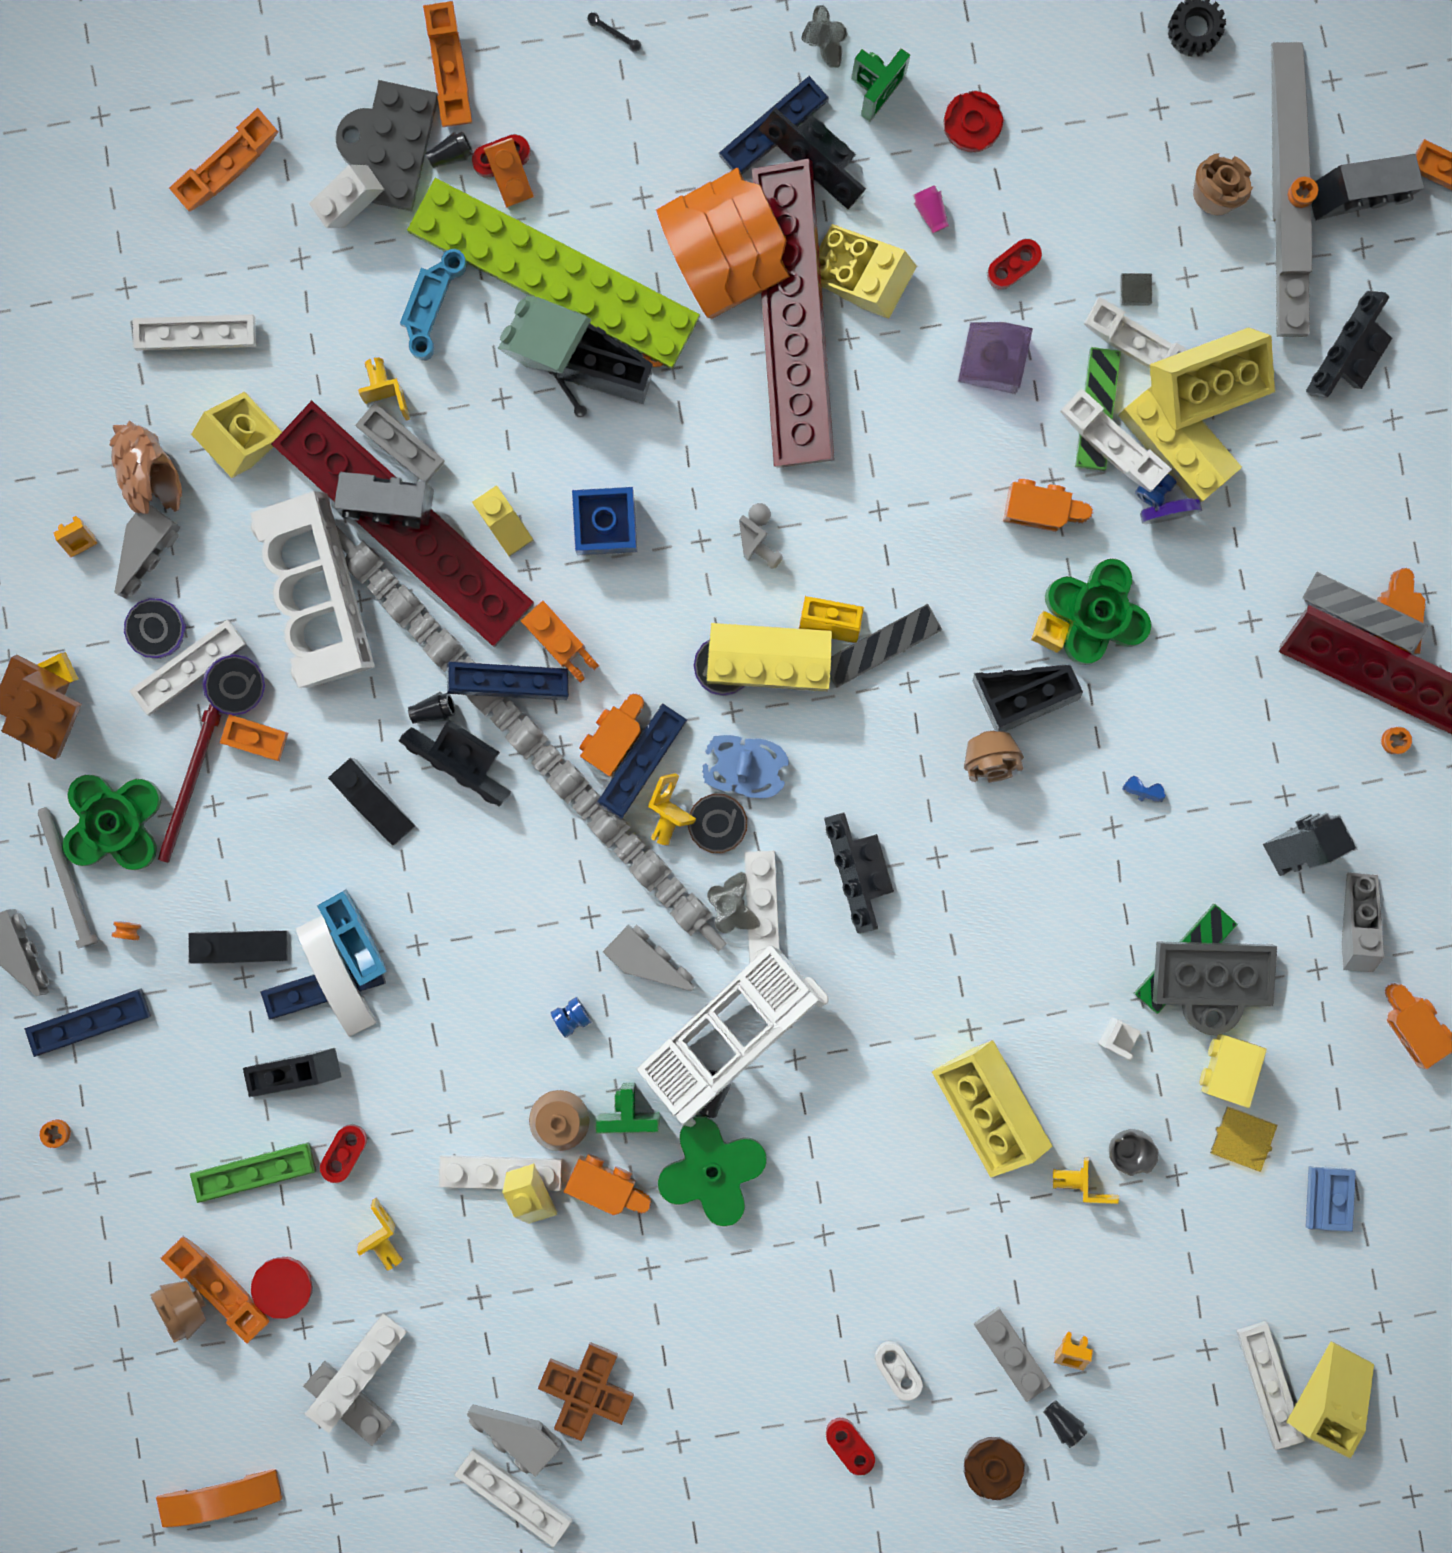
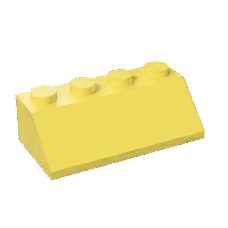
M1249 327L1149 364L1152 393L1170 425L1175 430L1275 392L1271 335Z
M1152 386L1118 415L1147 450L1150 449L1172 469L1168 474L1176 480L1177 486L1189 499H1199L1203 502L1242 468L1203 421L1178 430L1173 429L1152 393Z
M711 623L707 683L827 692L830 683L832 631Z
M993 1040L964 1052L932 1071L933 1076L990 1178L1034 1163L1053 1147Z

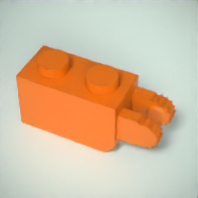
M1018 479V482H1012L1009 486L1003 522L1056 532L1067 521L1078 522V524L1086 522V520L1090 519L1089 517H1092L1093 509L1087 503L1072 500L1073 493L1065 492L1066 488L1063 486L1049 484L1047 488L1036 486V482L1033 480Z
M1407 567L1401 568L1390 575L1391 578L1389 579L1391 581L1389 582L1388 590L1382 592L1381 597L1379 596L1377 601L1423 623L1426 599L1421 593L1414 592L1415 581L1413 579L1415 577L1413 571L1407 569ZM1373 634V636H1375V637H1377V638H1379V639H1381V640H1383V641H1385V642H1388V641H1386V640H1384V639H1382V638H1380V637H1378V636H1376V635ZM1421 640L1417 648L1415 649L1414 653L1411 654H1420ZM1394 645V646H1396V647H1398V648H1400V649H1402V650H1404V651H1406V652H1409V651H1407V650H1405V649H1403V648H1401V647H1399V646H1397V645Z
M541 601L521 620L563 668L566 667L580 683L585 679L584 674L571 663L578 654L583 657L584 662L590 668L595 670L599 667L597 662L585 650L586 647L544 601Z
M633 693L627 697L628 699L623 702L619 709L615 706L610 711L605 709L596 721L599 728L593 736L588 734L579 747L583 751L580 755L581 758L610 777L613 776L642 733L640 724L635 721L641 713V709L645 706V701L640 694Z
M1391 983V985L1385 987L1384 994L1393 1007V1010L1388 1013L1387 1022L1417 1067L1428 1069L1452 1053V1033L1446 1025H1440L1435 1017L1437 1011L1428 999L1423 1000V998L1413 996L1408 991V988L1401 984Z
M588 1154L587 1157L580 1155L564 1193L611 1215L621 1213L624 1207L638 1211L641 1214L650 1209L651 1198L647 1193H643L642 1190L633 1187L635 1180L630 1178L632 1175L630 1172L620 1167H615L614 1170L603 1166L604 1160L592 1154Z

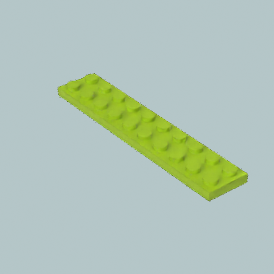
M434 178L407 229L409 234L444 252L450 249L461 251L467 264L529 296L539 297L592 319L590 323L596 328L600 327L606 331V334L620 343L622 342L631 349L651 357V359L664 364V366L670 369L674 368L700 318L699 313L437 178Z

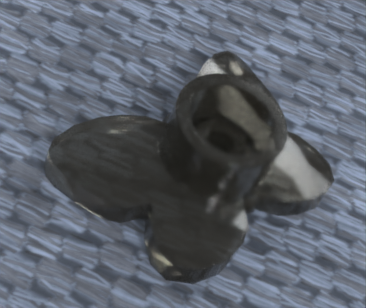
M818 5L815 7L813 19L807 23L801 39L810 46L820 47L821 56L829 67L838 68L840 66L842 47L839 42H842L847 37L846 27L841 22H831L827 8L824 5Z
M744 872L737 873L727 879L724 887H711L707 893L709 902L718 913L715 918V927L722 933H730L735 926L743 930L760 927L759 919L750 908L744 905L745 900L742 899L747 884V877Z

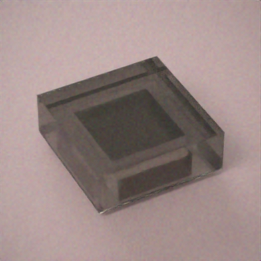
M1122 273L1120 275V306H1150L1152 304V273Z

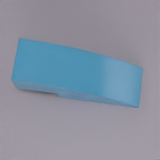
M347 889L317 905L331 930L330 934L359 986L387 972L380 953Z

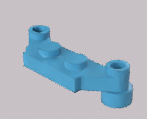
M457 249L446 251L441 258V262L429 269H420L401 318L400 325L407 329L410 338L409 350L417 359L426 361L433 356L434 344L429 337L450 282L455 278L463 276L466 271V259L463 253ZM454 263H460L457 268H451ZM427 346V350L419 352L420 347Z

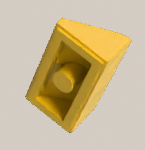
M805 596L799 629L832 631L831 639L856 643L860 633L864 607Z

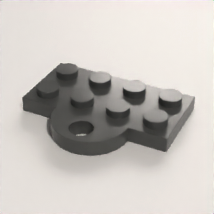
M378 80L372 109H356L348 113L339 123L336 131V145L342 158L349 165H368L385 189L371 203L413 211L438 101L437 92ZM355 129L360 132V137L355 143L344 141V135L348 130Z
M1156 941L1153 1002L1156 1004H1182V1011L1187 1022L1204 1034L1220 1035L1226 1033L1240 1021L1244 1006H1273L1277 946L1273 944ZM1216 1011L1219 1016L1218 1022L1214 1026L1208 1027L1205 1022L1206 1016L1210 1012Z

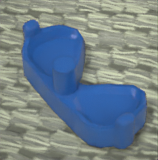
M1136 776L1130 777L1122 787V790L1138 795L1139 801L1148 798L1156 802H1163L1166 797L1161 784L1156 783L1150 787H1145Z

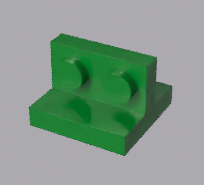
M902 48L896 53L887 67L884 66L883 60L873 52L868 54L863 49L854 58L851 79L867 90V93L864 95L861 116L869 122L872 121L906 76L911 55Z
M623 1083L620 1090L616 1091L614 1098L615 1112L621 1113H601L596 1119V1133L658 1132L660 1126V1112L635 1113V1083Z

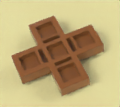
M590 1342L578 1370L550 1358L538 1389L565 1401L554 1430L582 1441L593 1413L622 1425L634 1393L607 1382L618 1353Z

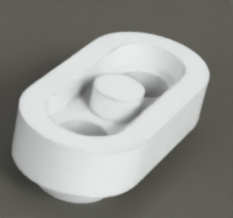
M892 1341L882 1343L875 1352V1361L887 1383L898 1398L905 1401L917 1398L922 1391L923 1384L916 1368L898 1343ZM893 1352L896 1356L893 1361H887L884 1359L885 1354ZM910 1378L912 1380L911 1385L903 1387L901 1385L902 1379Z

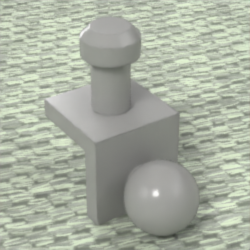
M757 503L750 508L748 513L749 519L744 515L739 519L744 558L749 561L752 555L756 553L768 562V567L773 569L780 564L783 556L779 551L775 553L762 543L767 537V533L759 526L769 522L771 511L765 504Z

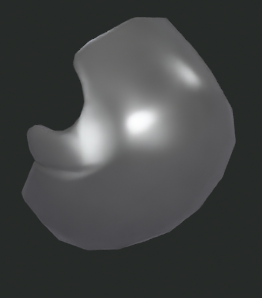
M1128 1129L1117 1133L1112 1138L1109 1144V1158L1117 1170L1125 1174L1127 1173L1129 1176L1142 1172L1148 1174L1158 1162V1149L1152 1138L1146 1133L1137 1129Z

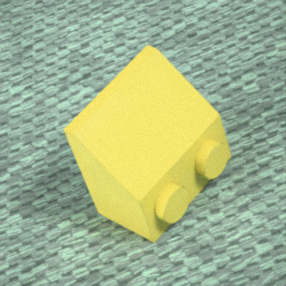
M243 392L205 411L191 435L224 471L233 478L252 468L273 448L271 444L282 431L246 392Z
M1223 1034L1217 1035L1216 1039H1212L1208 1049V1056H1211L1208 1068H1204L1200 1076L1199 1084L1202 1085L1201 1091L1250 1108L1267 1049Z

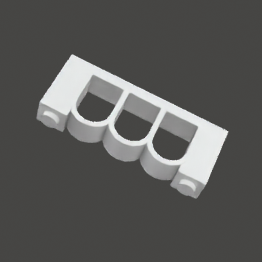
M312 491L251 512L252 532L258 542L264 543L262 548L263 561L273 574L279 576L273 589L274 601L277 608L284 615L291 617L286 624L284 634L289 650L296 655V657L290 658L292 664L291 675L298 688H312L374 668L373 658L327 493ZM313 530L320 560L289 569L282 560L283 545L291 537ZM324 570L332 600L304 610L299 609L293 600L295 584L305 576ZM335 611L343 642L312 651L304 640L305 626L311 619Z

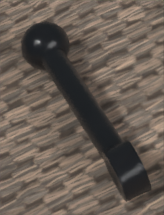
M591 12L588 14L587 21L591 26L598 25L630 45V49L634 52L641 49V42L639 40H632L599 19L597 13Z
M547 371L555 377L574 406V414L577 417H584L587 414L586 407L578 403L565 381L557 378V372Z

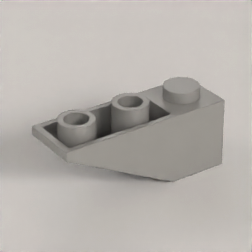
M150 504L148 514L135 513L126 525L114 592L123 598H127L128 595L132 596L138 591L142 584L141 578L147 571L151 572L158 565L161 552L165 547H171L179 535L177 531L181 527Z
M1347 873L1342 930L1343 970L1374 972L1384 958L1378 875Z
M16 909L0 912V966L35 996L49 993L47 988L49 980L45 971L38 966L36 961L38 952L34 943L28 941L25 933L27 925L21 913H17Z
M628 924L603 951L624 973L692 991L695 987L691 983L694 977L682 966L676 969L669 962L672 957L661 946L652 947L646 941L650 936L637 924L634 928Z
M474 1404L467 1413L472 1427L480 1433L485 1431L492 1438V1444L500 1452L506 1453L507 1451L516 1459L514 1461L516 1466L526 1474L530 1472L536 1477L560 1450L562 1441L538 1420Z

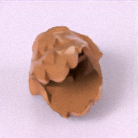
M128 421L127 425H113L112 428L115 435L110 439L109 444L112 447V465L115 468L116 480L122 491V496L131 510L135 513L148 514L149 501H152V494H154L156 498H159L165 509L171 508L174 512L178 511L180 498L182 497L179 475L170 457L160 446L157 435L140 425H135L131 421Z

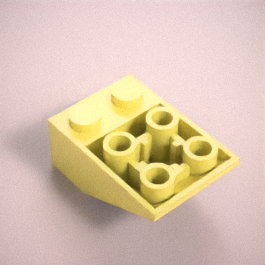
M831 224L819 246L822 287L864 310L889 319L917 268V265L907 252Z
M1330 1341L1290 1414L1287 1423L1308 1438L1351 1459L1366 1431L1374 1364Z

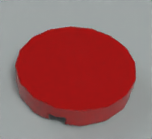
M977 90L954 97L947 106L943 119L944 132L948 140L955 147L966 152H980L991 147L999 138L1004 123L998 102L989 94Z
M277 1257L267 1260L256 1270L251 1281V1296L254 1304L263 1314L272 1318L286 1319L297 1315L308 1304L312 1295L313 1286L309 1270L300 1261L291 1257Z

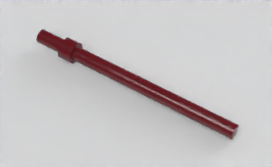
M209 704L208 710L203 712L201 718L203 725L157 858L166 863H169L214 728L219 726L222 717L219 714L220 711L211 704Z

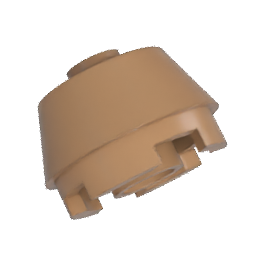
M1220 153L1209 156L1207 160H1204L1198 166L1195 175L1193 197L1202 210L1209 214L1220 216L1245 204L1250 198L1253 186H1251L1249 178L1252 172L1244 161L1236 156L1232 160L1226 157H1219Z
M986 731L968 741L964 770L968 771L969 780L972 782L978 781V777L988 778V783L1002 781L1013 777V770H1023L1022 759L1024 755L1010 733Z
M564 1090L550 1091L542 1095L534 1103L529 1116V1126L533 1137L539 1144L554 1151H565L577 1146L586 1136L590 1124L589 1112L584 1102L577 1095Z
M187 1281L160 1285L161 1289L150 1295L158 1314L174 1343L184 1338L188 1340L206 1321L201 1309L206 1305L198 1289L192 1292Z

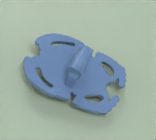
M713 736L705 752L707 755L711 754L714 748L718 763L711 768L710 772L706 763L702 766L704 783L722 791H732V784L737 785L735 792L750 798H768L782 790L785 782L780 780L778 770L783 766H788L789 761L786 752L779 745L756 738L745 739L744 746L740 745L742 738L739 736ZM722 743H733V747L729 749L718 750ZM763 744L769 747L773 752H775L777 758L774 759L771 756V754L766 749L760 747V745ZM718 772L726 779V783L718 782L714 778L713 773ZM769 783L771 784V787L767 790L755 793L751 792V790L761 789Z

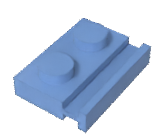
M1308 1166L1306 1228L1353 1232L1356 1170Z

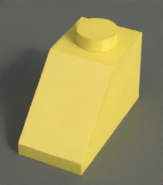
M497 485L472 501L508 556H511L534 540Z
M535 1164L506 1172L502 1193L514 1218L530 1224L557 1215V1210Z

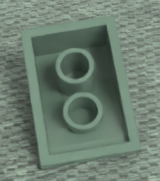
M526 296L516 306L514 312L516 315L511 325H508L503 330L498 349L525 367L563 373L592 319L539 297Z

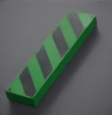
M1212 904L1179 942L1222 943L1238 924L1220 907ZM1153 971L1133 994L1153 1012L1158 1014L1166 1004H1156L1153 1002Z

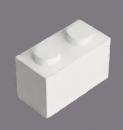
M348 165L309 205L326 228H345L385 189L368 165Z

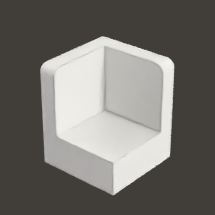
M1111 1017L1098 1044L1132 1060L1134 1055L1130 1054L1141 1031Z

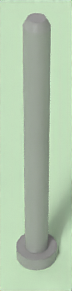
M47 807L38 809V817L79 936V940L75 941L77 948L90 946L98 942L97 936L90 933L50 810Z

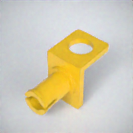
M375 357V366L374 364L372 365L371 359L365 361L364 364L367 369L370 386L358 389L363 402L367 404L397 396L404 419L406 421L410 420L403 389L397 378L387 379L384 360L380 357Z
M676 773L659 778L648 805L649 808L660 815L651 838L653 841H656L657 837H659L656 843L661 845L670 844V839L676 825L681 827L693 824L696 820L695 817L669 801L679 779V775ZM669 783L666 791L661 795L662 789Z
M1084 1157V1168H1081V1171L1053 1169V1189H1080V1192H1083V1202L1119 1204V1195L1089 1193V1157Z
M374 1198L371 1203V1210L383 1227L359 1242L357 1253L360 1256L368 1250H374L388 1271L393 1269L392 1264L396 1267L403 1258L388 1239L394 1234L395 1223L379 1200Z

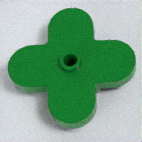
M1106 559L1098 563L1092 569L1087 583L1074 577L1066 576L1053 581L1046 590L1045 603L1048 610L1056 617L1070 624L1064 642V649L1067 656L1077 664L1088 665L1101 659L1105 654L1109 641L1125 647H1132L1144 642L1151 632V620L1147 612L1129 602L1127 596L1132 585V574L1129 567L1121 560ZM1095 608L1099 609L1100 617L1096 614Z
M82 775L76 778L69 786L68 802L79 816V823L67 832L63 840V851L69 861L76 865L89 866L96 864L110 853L118 864L126 869L140 870L148 867L156 857L157 845L152 835L144 827V824L160 808L161 793L158 787L148 780L133 779L125 783L117 791H114L99 776ZM112 817L116 818L115 828L110 826V819Z
M695 1116L693 1120L696 1124L692 1127L683 1125L680 1131V1144L685 1157L664 1167L659 1175L658 1189L661 1196L671 1204L682 1205L697 1199L700 1200L707 1218L713 1224L723 1227L731 1226L741 1219L745 1210V1201L740 1184L755 1179L764 1171L767 1161L766 1153L763 1146L752 1138H740L728 1143L724 1142L719 1127L712 1119L705 1116ZM709 1167H715L718 1170V1174L715 1177H709L706 1170Z

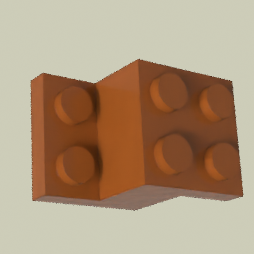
M16 654L11 657L0 684V714L6 717L1 732L53 759H57L61 756L82 704L65 696L70 682Z

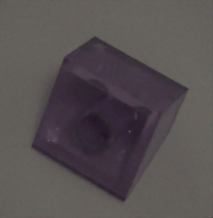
M970 322L957 382L1016 394L1021 386L1033 328L1007 322Z

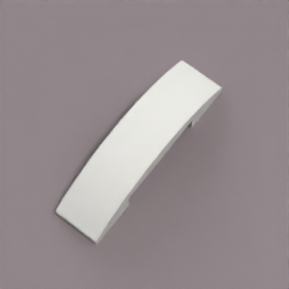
M1098 297L1084 322L1087 328L1105 342L1150 368L1149 364L1188 350L1177 342L1171 344L1124 316L1125 311L1101 297Z
M1081 388L1060 412L1103 457L1127 477L1151 492L1172 469L1150 449L1146 451L1103 412L1104 408Z
M323 916L296 928L299 940L316 979L348 1037L376 1024L373 1014L364 996H361Z

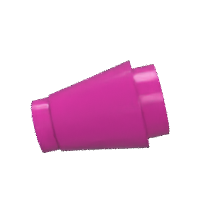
M935 185L913 195L916 201L913 204L932 233L949 226L942 193L937 191Z

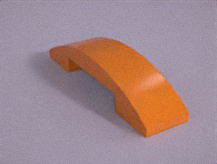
M453 1L423 5L437 85L442 127L472 123L470 100Z
M259 108L244 119L236 127L238 132L195 171L190 168L169 187L189 212L213 198L238 178L276 137L279 131Z
M182 1236L160 1258L181 1280L185 1277L227 1319L225 1323L246 1344L270 1322L267 1316L257 1308L252 1297L219 1263L185 1236Z
M272 1469L246 1475L241 1480L193 1491L185 1489L159 1495L156 1497L162 1527H177L221 1519L281 1501L282 1494L277 1471Z

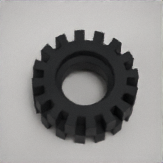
M1185 0L1184 3L1182 1L1179 3L1168 23V28H1170L1168 37H1173L1171 42L1173 47L1177 44L1180 46L1178 52L1182 54L1186 50L1188 51L1187 56L1192 57L1194 53H1197L1198 57L1203 56L1205 51L1209 53L1214 46L1216 47L1225 31L1223 28L1226 25V19H1222L1225 13L1223 9L1217 10L1220 5L1217 1L1213 5L1209 3L1210 0ZM1192 16L1203 18L1208 26L1207 32L1202 36L1190 34L1186 29V20Z

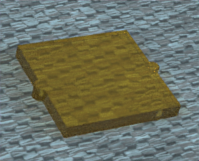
M1227 1106L1220 1126L1215 1128L1217 1134L1210 1153L1261 1172L1268 1152L1272 1151L1271 1143L1278 1125Z

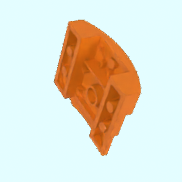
M735 168L718 179L706 183L685 196L681 195L656 209L675 260L707 318L713 319L790 277L782 261L787 240L774 216L762 187L758 184L744 181L739 168Z

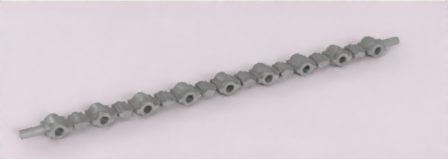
M336 525L342 549L347 554L345 560L348 571L362 584L369 580L371 583L367 588L379 600L383 597L387 599L382 606L403 628L410 624L412 627L408 632L420 644L424 641L428 643L423 650L437 666L446 672L448 662L475 663L470 656L465 660L462 658V655L467 651L445 628L440 633L436 630L441 625L428 612L424 616L421 614L426 607L404 584L398 589L396 585L400 581L387 568L383 572L380 570L385 563L364 541L355 546ZM466 695L473 705L485 716L490 712L494 714L490 719L502 732L505 729L510 731L505 738L526 760L533 755L535 759L531 763L543 776L546 773L551 775L546 782L567 804L574 799L576 804L572 807L584 820L590 816L592 821L587 825L608 848L615 843L618 847L614 852L625 864L630 860L632 861L633 865L629 870L649 892L656 887L659 892L655 896L666 908L671 904L675 907L670 914L690 936L698 930L718 952L727 944L706 922L713 916L708 908L693 893L685 897L683 893L687 889L676 877L671 880L667 877L672 870L651 848L646 853L642 851L646 845L634 832L628 836L626 832L631 827L624 818L620 820L596 804L600 795L593 788L588 792L586 791L585 787L590 783L569 760L563 765L559 762L563 756L552 744L547 748L543 745L549 739L528 716L521 721L518 717L522 712L511 700L505 704L502 701L505 697Z

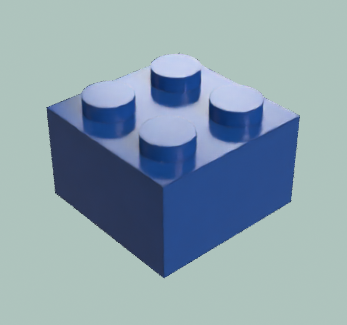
M633 487L572 490L574 539L577 556L637 552Z

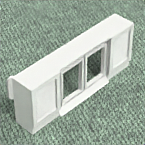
M770 945L671 1039H668L641 1064L637 1071L680 1123L692 1127L696 1124L693 1117L814 1005L822 1008L828 1003L829 998L814 979L810 977L804 979L779 949ZM741 993L768 1024L745 1047L718 1016ZM710 1022L737 1054L714 1076H712L687 1045Z

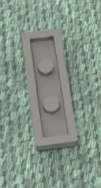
M375 402L355 425L420 480L429 482L445 463L443 458Z
M999 1307L974 1323V1326L1026 1402L1051 1386L1049 1380Z
M324 1361L303 1387L317 1398L338 1371ZM360 1392L340 1418L371 1446L374 1445L393 1422V1419L362 1392Z

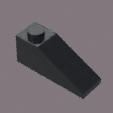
M350 757L328 777L342 795L392 846L397 844L416 827L357 759Z
M287 930L188 933L189 964L287 961Z
M335 1048L243 1068L249 1097L319 1085L342 1077Z

